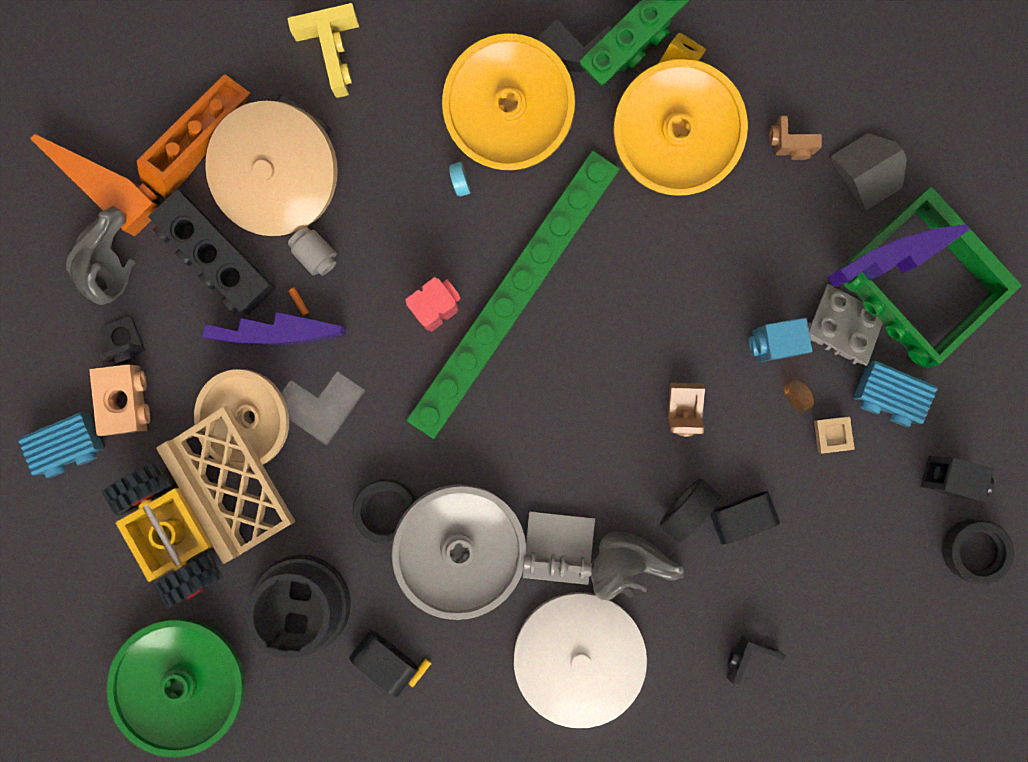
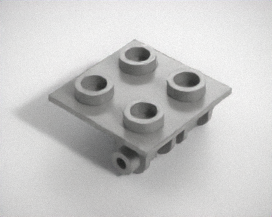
M827 284L813 321L808 323L810 341L820 345L825 344L824 349L827 351L833 348V354H839L847 358L852 364L859 363L867 366L883 323L878 317L871 315L864 308L862 301Z
M529 512L523 578L588 585L592 569L591 555L595 518Z

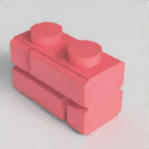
M434 277L422 286L423 291L417 290L406 299V305L427 331H434L443 324V319L448 320L458 312L456 302L461 298L448 279L441 282L439 278Z

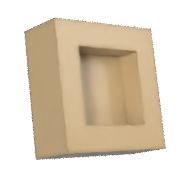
M850 417L814 421L818 453L854 450Z

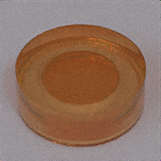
M794 379L784 385L787 399L798 412L804 413L814 406L813 396L801 380Z

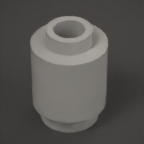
M306 226L298 230L289 239L288 245L292 248L291 253L313 276L318 273L323 276L336 265L334 259L337 253L316 230L311 231Z

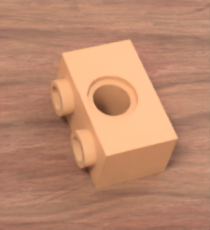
M128 364L89 369L97 436L147 431V424L150 422V410L148 405L144 404L143 391L147 387L145 373L141 371L140 366ZM123 391L126 393L128 401L126 406L121 409L117 404V397Z

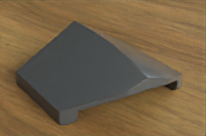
M867 133L829 157L863 212L903 188L907 158L903 149L895 141Z

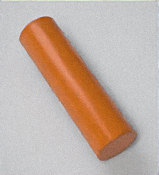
M296 288L288 290L303 317L308 315L310 312Z

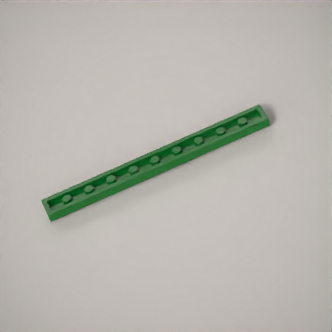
M591 152L411 413L407 422L432 439L436 438L619 172L618 167L596 152Z

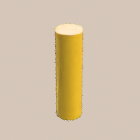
M425 658L418 667L419 671L408 683L411 687L415 686L432 664L428 659Z

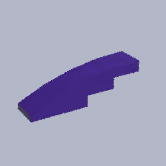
M966 224L931 229L900 238L855 259L827 277L834 287H838L850 281L861 272L864 273L868 280L884 274L895 265L901 273L907 272L924 263L970 229Z
M276 312L274 325L241 318L238 331L205 324L202 337L242 345L281 346L313 343L344 336L346 328Z

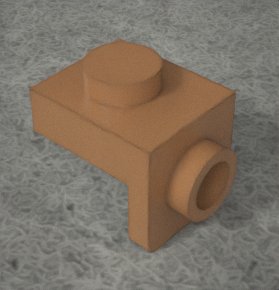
M783 115L774 122V125L770 126L769 143L771 146H774V156L791 155L792 160L810 159L811 155H814L822 148V135L788 134V116Z
M670 383L667 420L671 433H676L680 436L704 433L702 415L705 387L703 383Z

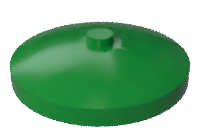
M185 618L158 621L136 632L117 652L107 679L108 705L120 731L137 747L164 757L189 756L201 752L216 743L230 729L238 717L245 694L243 666L232 644L213 627L200 621Z

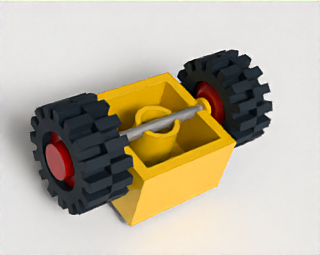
M155 462L115 481V483L104 489L102 494L115 516L122 515L136 507L140 508L117 521L116 525L148 582L160 578L172 570L176 571L154 584L168 609L184 599H189L205 590V587L221 579L223 576L210 553L188 564L189 560L213 546L180 488H175L156 500H152L172 486L159 462Z

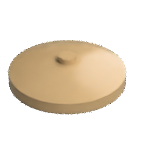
M279 101L248 103L228 114L212 134L206 153L208 185L219 208L230 220L243 229L264 236H282L297 232L301 228L308 227L315 222L327 209L334 195L338 169L333 145L323 127L304 110Z

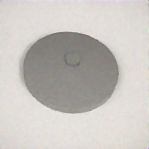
M463 484L448 485L434 489L412 503L396 526L391 546L393 570L404 594L424 612L449 620L475 618L499 606L517 586L524 570L526 556L524 532L518 518L510 507L498 496L483 488Z

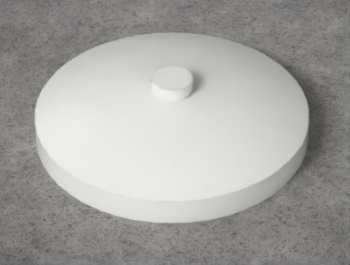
M572 592L547 600L529 615L517 636L514 649V671L518 686L532 708L541 716L556 724L572 728H589L607 723L622 714L633 703L644 682L647 655L644 640L637 625L622 607L612 600H601L596 594Z

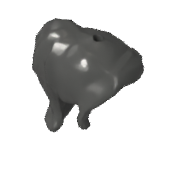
M115 206L102 210L96 220L85 226L72 248L68 251L65 262L66 271L73 279L79 292L87 299L99 305L111 303L123 294L128 285L132 268L136 264V260L129 259L124 268H122L116 252L112 249L114 235L126 223V214Z
M623 531L609 532L604 535L599 545V555L594 560L591 569L594 593L601 600H610L619 593L631 598L633 592L627 587L647 592L648 588L644 582L634 580V577L642 572L654 574L668 581L684 578V566L671 561L652 543Z

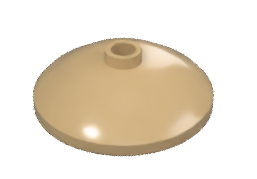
M234 369L214 376L204 385L195 404V425L220 408L228 406L262 465L272 460L280 452L288 435L289 414L284 397L272 381L252 370ZM250 411H252L255 415L254 421H252L249 417ZM223 418L215 421L213 435L226 439L228 427ZM199 438V440H200V442H201V444H202V446H203V441H204V439ZM211 442L209 455L215 460L222 461L225 445ZM232 448L230 464L243 468L245 462L244 454L241 450Z

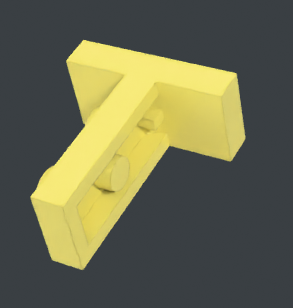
M349 3L287 18L290 31L296 42L319 37L330 86L335 97L339 98L349 95L346 84L352 83L347 63L341 64L339 53L344 52L340 31L359 27L353 4Z

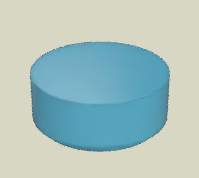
M462 162L451 164L449 172L457 196L461 197L471 194Z

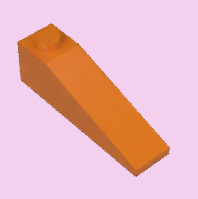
M224 74L137 160L140 180L167 199L190 176L204 158L212 134L219 123L232 111L243 106L251 97V93Z
M36 134L30 138L102 210L115 206L126 214V223L121 227L123 231L136 236L151 221L148 216L159 207L155 202L158 196L146 184L142 183L138 186L129 179Z

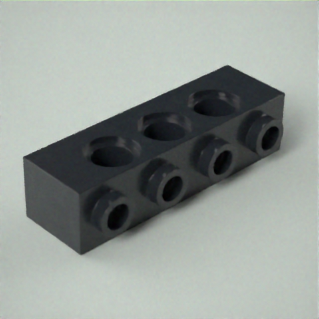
M178 189L148 216L156 224L153 231L164 242L168 243L171 240L179 248L175 252L176 255L189 267L194 264L202 272L198 275L199 279L211 290L216 287L224 295L221 301L234 314L239 311L249 315L276 289L214 223ZM193 224V235L188 239H183L182 230L185 226ZM210 248H216V259L211 263H206L204 260L205 252ZM233 271H238L240 274L239 283L234 287H229L227 284L228 275Z

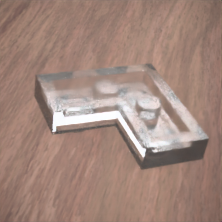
M337 371L319 398L293 380H290L281 394L288 408L289 420L324 444L329 445L366 390Z

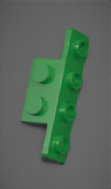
M641 0L580 60V66L600 86L605 85L618 71L623 74L629 67L634 70L646 58L647 54L645 51L652 44L658 47L670 34L668 28L672 18L690 0Z

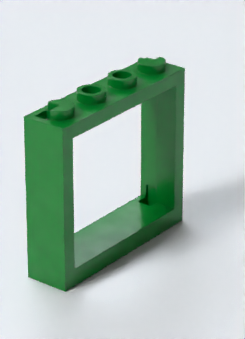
M930 187L917 195L837 270L877 249L915 213L931 229L963 225L965 223L942 197ZM971 229L947 247L985 287L989 294L934 347L925 340L874 282L866 278L863 272L843 284L848 290L855 292L861 298L864 308L871 315L881 320L886 326L885 329L889 336L896 341H900L909 351L908 355L911 360L924 369L941 364L1022 286Z

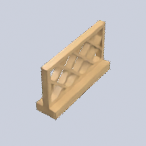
M228 406L220 408L173 440L166 441L156 448L223 564L240 556L295 522ZM223 418L228 427L226 439L213 435L215 421ZM192 436L204 439L201 455L193 453L186 440ZM211 442L225 445L222 461L209 458ZM232 448L239 449L244 454L245 462L243 468L230 464ZM207 464L221 468L218 484L210 482L205 474ZM228 470L242 474L239 490L225 486ZM249 477L258 479L262 485L260 497L246 493ZM224 493L238 497L235 513L225 509L222 503ZM245 500L259 504L256 519L242 515ZM266 506L276 509L282 522L277 525L263 522ZM240 522L255 526L252 540L245 543L239 533ZM261 529L267 530L266 532L261 534Z

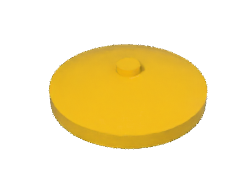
M498 34L476 42L466 49L455 61L444 85L442 96L443 115L452 139L471 159L494 169L520 170L544 161L563 143L574 118L575 92L565 65L548 46L525 35Z
M687 59L662 62L641 73L623 93L616 109L613 125L615 147L625 169L643 186L666 195L699 193L723 180L740 159L745 147L748 131L745 105L734 84L718 69L703 62Z

